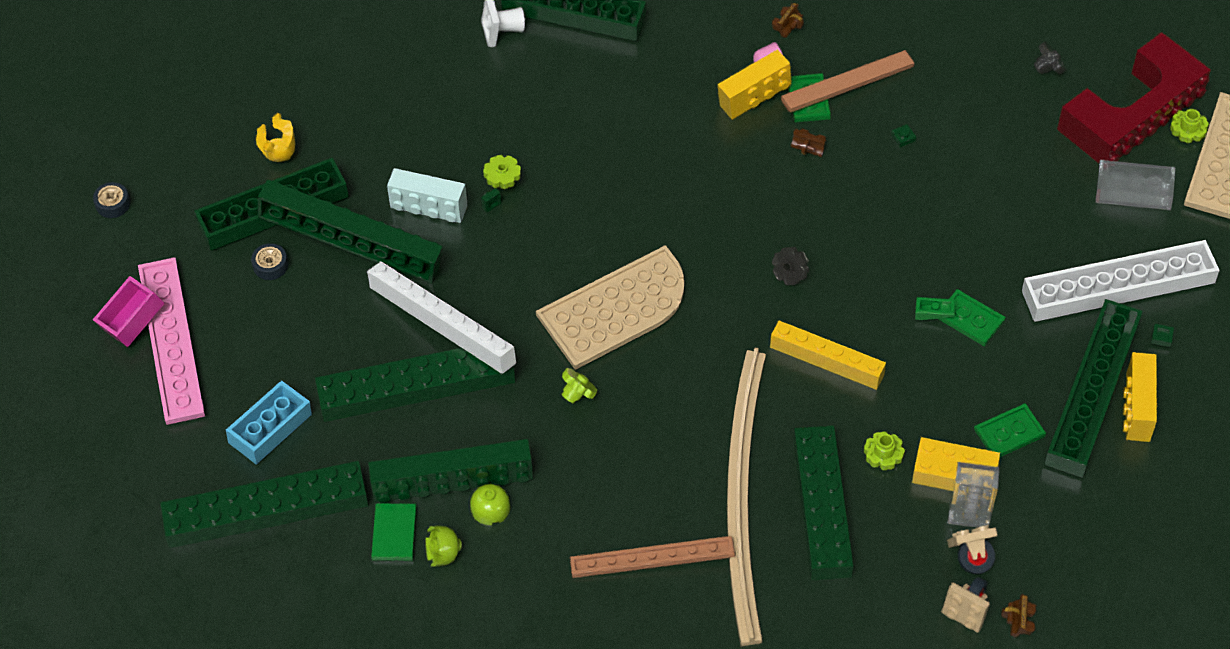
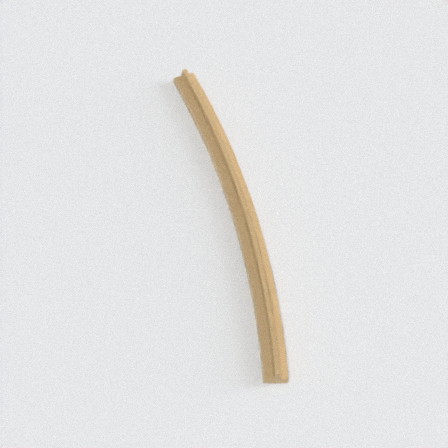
M755 348L754 351L747 350L735 405L728 471V536H732L735 557L729 558L741 646L762 643L753 590L748 534L750 445L757 395L766 354L758 352L759 348Z

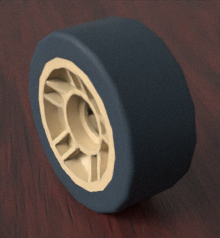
M110 182L99 186L95 190L93 202L101 216L116 218L123 215L129 209L130 197L125 186L120 183Z
M267 243L261 245L252 254L253 270L259 278L264 280L278 279L288 269L286 252L277 244Z

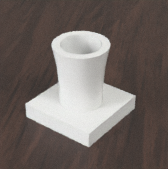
M485 0L481 21L488 47L496 46L498 31L523 32L524 13L521 7L506 11H496L494 0Z

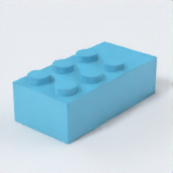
M280 381L226 429L228 443L252 462L258 464L312 415L310 401L286 383Z

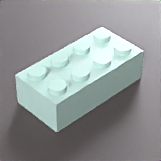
M394 168L387 184L390 208L426 215L431 218L444 219L449 222L461 223L467 208L464 183Z

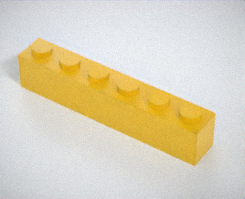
M778 321L771 334L770 348L873 389H878L884 377L886 362L782 321Z

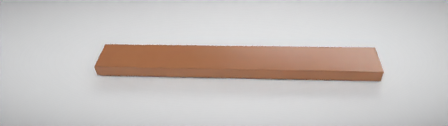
M902 51L785 94L781 97V101L789 112H793L912 68L914 62L906 51Z
M732 536L573 556L570 557L572 577L577 578L735 557Z

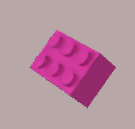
M129 276L94 317L93 321L109 335L128 347L165 303L153 291Z

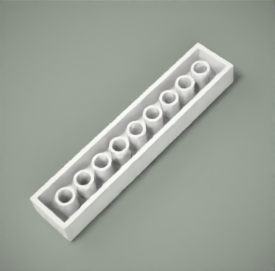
M1206 240L1028 277L1024 279L1022 293L1032 318L1036 322L1101 308L1105 299L1117 303H1125L1213 284L1216 282L1219 268Z

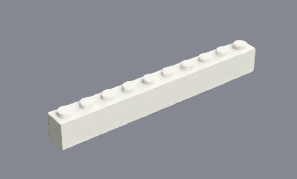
M379 262L367 271L371 289L501 374L516 364L514 346L388 265Z

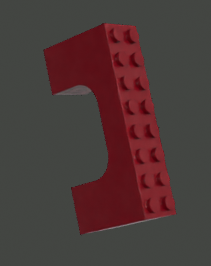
M1161 32L1137 50L1131 73L1152 90L1132 105L1117 108L1107 104L1087 88L1062 107L1057 130L1106 169L1111 164L1114 165L1121 156L1127 155L1134 146L1140 145L1147 136H1152L1160 126H1165L1169 119L1177 114L1178 111L1185 107L1188 108L1195 99L1201 98L1206 92L1205 88L1210 79L1211 69Z

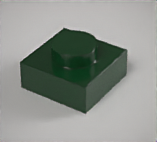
M908 124L891 130V136L899 147L916 141V136Z
M496 188L481 197L482 209L488 213L501 204V194Z
M1154 324L1151 344L1171 347L1174 327Z

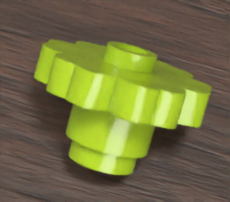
M1188 109L1186 112L1178 111L1173 116L1170 129L1174 136H1179L1180 141L1191 143L1195 140L1199 142L1205 138L1209 123L1206 117L1200 116L1197 110Z
M497 155L490 158V163L484 165L483 173L484 177L487 178V184L492 185L494 188L507 189L514 186L515 181L520 180L521 167L517 164V160L511 156L504 158L502 155Z
M566 368L562 373V378L567 383L563 388L562 396L569 402L575 403L583 395L593 399L597 394L598 390L584 375L575 372L571 368Z
M884 431L874 433L873 438H868L864 446L866 461L872 467L880 466L882 470L894 469L895 463L900 464L905 453L904 448H902V440L895 434L889 435Z

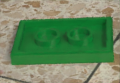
M823 73L791 76V85L788 87L789 93L823 81ZM828 99L793 111L794 122L830 119Z
M958 289L949 298L955 299L954 317L938 318V320L984 347L1006 319L1005 316Z
M1026 403L974 427L975 432L987 450L1000 453V457L1046 436V432Z
M376 504L372 560L413 561L416 504Z

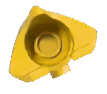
M277 113L272 117L274 128L283 132L282 138L267 140L266 126L263 124L257 129L256 142L259 149L268 159L274 162H284L289 160L295 151V137L291 121L283 120L281 114Z

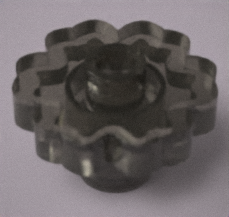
M1047 42L1038 46L1042 55L1036 59L1034 66L1041 74L1048 73L1054 69L1060 75L1066 70L1057 50H1053Z
M796 247L782 248L780 252L775 253L772 259V264L775 266L773 273L776 275L777 280H783L785 285H796L807 277L809 268L806 266L808 258L803 251L798 252Z

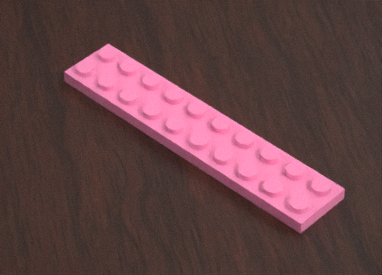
M176 258L138 265L141 284L153 291L165 303L149 321L148 326L166 425L205 417Z

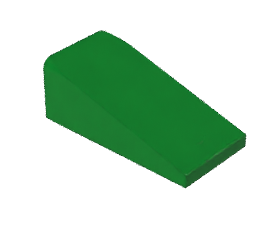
M917 297L915 320L954 317L955 299Z

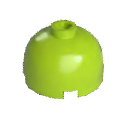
M485 484L479 487L473 493L470 501L474 519L485 525H493L492 523L504 521L510 512V499L506 491L494 484Z
M430 526L427 531L431 533L430 537L426 538V553L428 560H433L431 566H445L452 563L457 557L458 551L461 550V540L447 526Z

